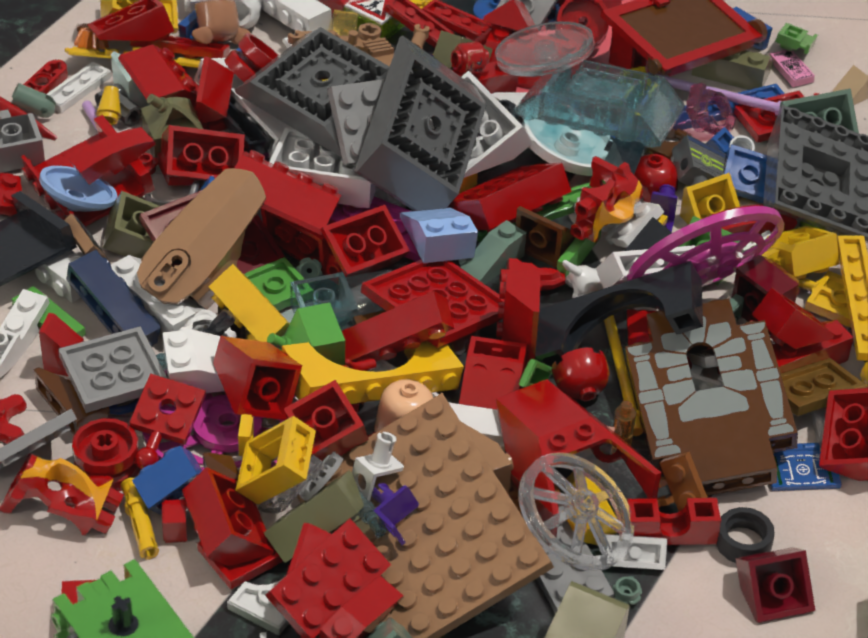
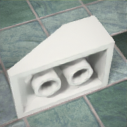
M192 329L163 332L164 358L168 379L206 390V393L225 391L213 365L220 336Z

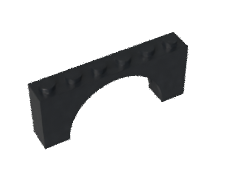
M689 261L539 309L535 357L539 362L552 367L554 362L558 365L563 361L561 356L578 349L587 334L599 323L616 313L632 308L647 307L664 312L676 335L703 327L702 279L692 262Z

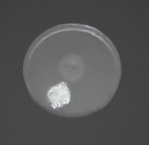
M563 21L533 25L509 35L499 43L495 56L498 67L505 73L522 77L544 76L567 70L583 62L593 52L595 43L592 31L582 24Z

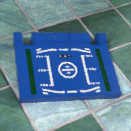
M797 443L796 449L773 453L777 465V483L770 484L772 491L839 489L842 484L839 474L820 468L821 452L819 443Z

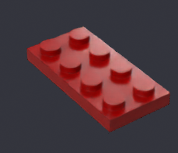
M349 518L267 592L265 596L302 638H315L324 624L344 604L378 578L391 564Z

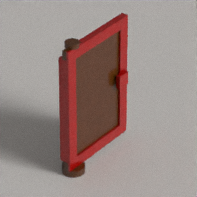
M634 0L603 10L600 15L604 21L649 61L648 70L653 75L662 73L671 77L752 48L754 44L761 43L767 38V27L762 20L753 19L747 22L724 0Z

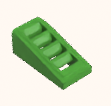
M530 359L519 385L527 387L546 379L549 380L552 374V367L535 359Z

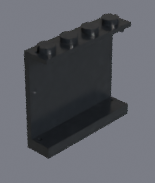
M21 191L11 195L17 213L0 221V287L77 248L70 224Z

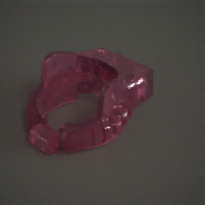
M702 82L691 85L685 110L691 119L693 129L696 132H707L712 135L717 134L724 127L728 131L732 130L736 118L733 117V110L726 96L721 92L706 89V85ZM716 104L718 106L721 116L726 118L725 124L719 125L713 115L709 116L708 105Z

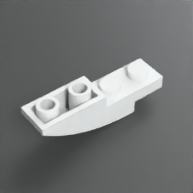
M23 289L0 327V378L17 363L39 332L37 324L50 303L47 296Z

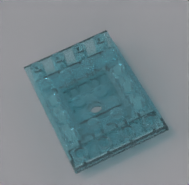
M569 56L539 78L515 106L513 114L521 115L522 118L528 120H543L549 125L561 124L569 126L572 130H588L598 136L610 135L618 137L621 141H637L647 147H660L685 110V104L665 77Z

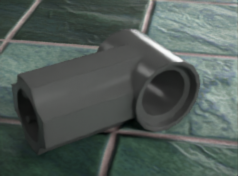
M119 83L112 85L119 89L120 120L130 126L136 125L142 117L141 108L128 98L122 85ZM104 90L95 94L97 106H99Z

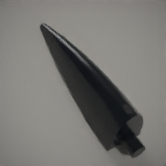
M229 101L227 116L222 118L229 133L244 135V152L250 153V150L264 155V160L268 159L271 140L260 126L249 120Z

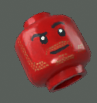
M480 42L460 43L451 53L452 67L462 75L468 71L471 74H481L490 61L488 50Z

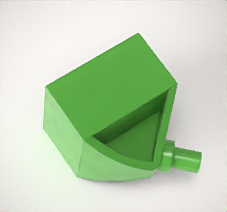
M330 302L298 308L284 336L280 337L271 333L267 338V342L282 350V345L309 342L323 357L336 364L345 365V338Z

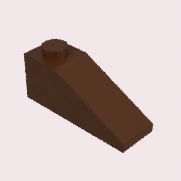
M40 367L33 369L36 390L53 411L59 416L72 409L77 418L68 424L73 435L76 434L80 427L90 421L108 418V414H110L109 406L85 412L71 380Z

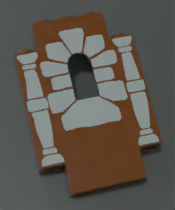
M730 299L712 300L708 303H702L703 327L676 335L664 312L658 310L654 313L646 314L650 342H638L625 346L626 362L651 464L662 474L663 471L659 462L672 456L690 452L707 496L777 483V465L773 453L796 449L798 432L765 320L749 321L737 325ZM711 348L716 357L723 386L695 391L686 357L687 352Z

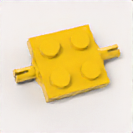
M827 271L824 277L816 282L807 278L799 279V287L811 292L810 297L806 301V310L830 320H838L842 325L851 327L841 275Z

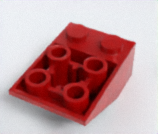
M471 336L459 404L497 410L496 398L521 389L519 383L525 370L527 344Z

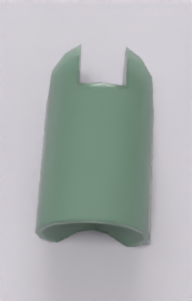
M21 83L17 84L12 94V104L30 111L41 118H48L54 114L56 104L51 96Z

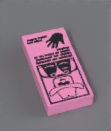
M782 50L770 53L774 67L792 87L814 82L815 75L793 51Z

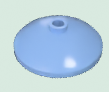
M49 166L42 169L39 176L43 189L56 202L67 207L70 211L91 212L104 210L113 206L117 199L116 190L108 182L98 178L88 185L73 167Z

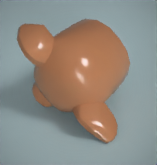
M213 0L194 4L198 28L193 30L191 35L198 42L208 44L211 42L231 41L238 44L246 33H250L247 29L239 28V16L235 1Z

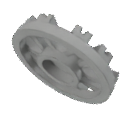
M335 452L328 455L322 463H319L315 472L303 482L298 490V495L304 501L312 498L333 476L341 465L343 458Z

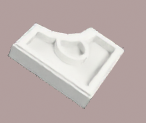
M280 581L269 585H255L244 582L227 602L228 610L277 635H280L289 625V622L265 596Z

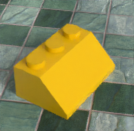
M234 264L208 286L215 293L211 297L221 309L226 306L236 318L234 323L240 329L243 326L247 328L250 332L247 336L249 340L267 342V338L271 333L280 337L285 335L290 323Z

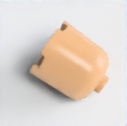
M399 380L391 383L382 393L374 432H378L431 400L433 394L425 385L418 381Z

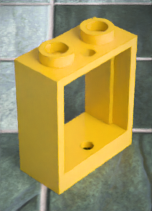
M292 416L247 441L236 491L259 505L307 479L316 430L295 416ZM278 457L276 466L270 469L272 459Z

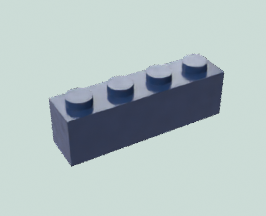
M94 250L68 263L66 280L111 334L141 326L149 344L153 346L158 343L161 330L159 321L155 316H151L148 313L141 299L133 295L128 289L125 280L122 277H118L106 258H103L97 250Z

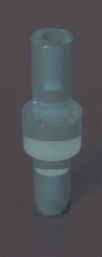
M358 488L364 507L357 514L364 523H368L376 537L384 536L387 530L373 511L376 507L371 501H367Z

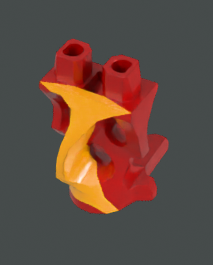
M595 156L591 162L592 177L589 186L592 188H582L580 201L575 206L576 222L571 226L570 231L571 235L580 240L587 238L592 242H597L598 233L603 226L611 223H625L633 218L634 205L640 202L643 196L642 185L631 172L628 163L624 162L617 167Z
M29 453L21 469L11 482L7 494L0 505V511L10 514L22 499L36 497L48 506L47 512L72 521L83 536H86L91 528L106 534L112 526L115 516L102 510V506L115 512L124 494L110 487L114 479L111 476L87 474L62 458L45 460ZM48 483H59L61 490H51L48 487Z

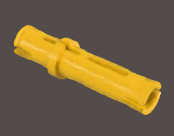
M128 478L121 483V489L126 502L124 509L131 519L140 557L152 559L159 554V548L149 519L148 508L132 482L134 478Z

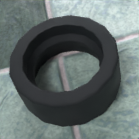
M738 507L730 509L721 516L716 547L721 555L736 563L735 558L770 552L775 536L774 525L765 514L753 508ZM735 528H747L760 535L762 541L755 544H742L731 538L727 532Z

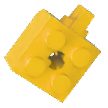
M803 226L782 232L776 243L762 254V256L776 262L797 279L805 278L807 273L827 272L830 270L829 267L840 265L836 233L811 226Z

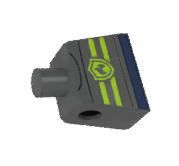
M688 134L672 149L677 178L688 186L712 179L724 173L726 154Z

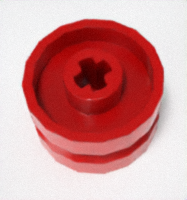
M566 0L559 8L555 29L558 40L587 47L586 53L599 48L606 39L609 24L600 17L601 12L607 9L605 4L601 0Z
M246 33L238 42L241 51L232 50L225 58V63L239 79L245 82L279 56V54L256 36Z
M102 418L88 422L80 427L74 435L72 442L74 465L84 473L111 476L114 479L110 487L119 492L122 491L121 483L125 479L135 478L139 475L140 469L135 463V455L139 450L138 438L135 430L126 422Z

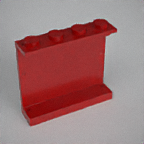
M103 115L94 118L98 134L33 167L30 159H27L25 155L21 156L24 164L21 170L28 182L33 181V187L39 196L44 195V201L49 210H55V215L63 220L70 214H73L85 227L108 215L111 207L91 212L70 211L67 207L56 202L43 189L39 176L42 169L49 166H68L74 168L68 158L92 143L117 133ZM139 158L115 176L109 170L100 177L116 190L117 198L121 191L141 198L155 190L150 172Z

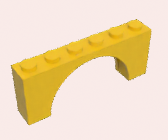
M427 340L422 342L418 348L404 350L408 358L406 364L393 370L380 372L360 371L336 364L319 354L309 342L282 345L281 350L303 365L294 393L298 400L334 380L337 381L351 404L380 400L384 389L391 383L399 380L418 381L425 385L431 393L455 390L459 388L464 369L462 363L447 344L437 348Z

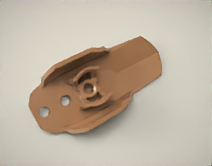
M225 169L177 215L141 259L137 277L142 289L163 304H179L191 296L205 309L212 305L214 300L211 297L215 293L208 286L232 264L237 267L245 230L266 201L264 189L253 172L243 169ZM176 260L182 261V264L175 265L174 268L172 267V262ZM158 280H162L165 282V284L163 286H157L155 285V282Z

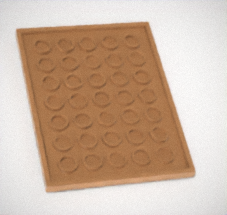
M443 393L369 436L368 441L355 446L347 453L341 455L343 458L341 465L322 487L324 488L348 470L352 472L357 457L373 454L378 433L388 432L396 437L392 456L404 465L403 471L376 477L374 487L380 493H383L378 484L385 483L395 493L406 485L418 501L419 506L395 525L406 543L402 546L386 530L373 511L380 504L372 498V495L370 501H363L364 507L357 513L360 518L354 523L391 564L380 576L404 595L403 599L380 623L385 622L390 617L402 625L412 638H440L554 568L551 560ZM314 469L313 471L309 472V473L307 474V477L310 476V475H312V474L315 472L316 469ZM359 474V486L365 490L366 480L362 474ZM303 482L292 487L300 503L304 500L298 495V490Z

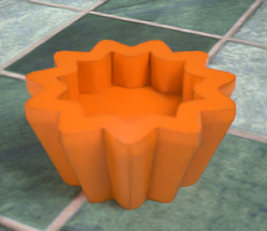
M81 28L74 42V45L85 49L98 50L109 48L108 41L99 40L89 28Z

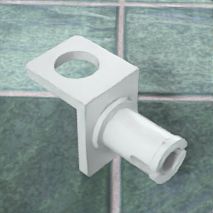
M378 433L373 454L355 459L352 474L364 502L371 499L376 477L403 471L404 465L392 456L396 437L391 433ZM359 474H362L366 480L365 490L359 486Z

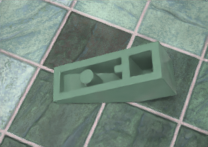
M504 221L486 235L475 249L474 258H468L460 268L486 285L500 274V269H507L506 263L509 258L520 260L524 257L526 232L511 222Z

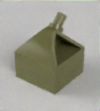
M150 94L147 97V103L150 105L141 108L142 128L156 143L150 148L153 158H157V153L161 152L162 134L169 125L203 129L191 100L188 98H159L154 94Z

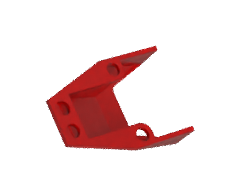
M548 379L496 398L505 454L508 453L513 461L511 479L551 543L556 541L559 509L550 467L555 461L590 448L598 460L605 463H612L623 459L649 499L657 498L661 472L615 432ZM604 444H611L616 448V452L607 455L602 453L599 448Z

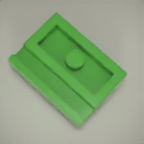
M786 23L778 32L775 42L779 43L780 47L785 50L793 51V49L798 50V48H802L805 50L804 53L808 54L815 44L818 35L810 36L807 34V30Z

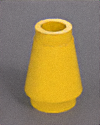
M115 86L104 87L96 115L97 117L103 115L111 125L117 124L118 119L121 118L119 89Z

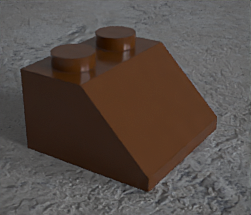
M521 206L517 208L516 226L526 232L525 254L557 268V261L576 238L571 235V229Z

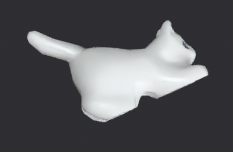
M563 260L562 265L569 271V275L565 277V283L569 287L574 288L572 298L604 289L596 269L586 265L576 266L567 260Z

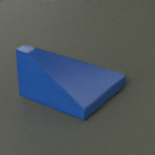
M724 127L705 144L725 153L727 158L729 145L734 137Z

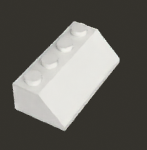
M128 255L111 264L113 271L118 277H122L125 280L128 289L133 295L141 299L148 313L157 318L161 327L159 336L162 339L163 332L179 331L196 313L206 310L190 297L179 304H163L142 289L137 277L141 259ZM158 280L155 282V285L157 286H163L165 284V282L162 280Z

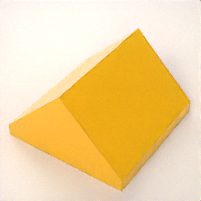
M730 173L684 188L680 217L688 225L693 216L704 219L714 213L740 207Z

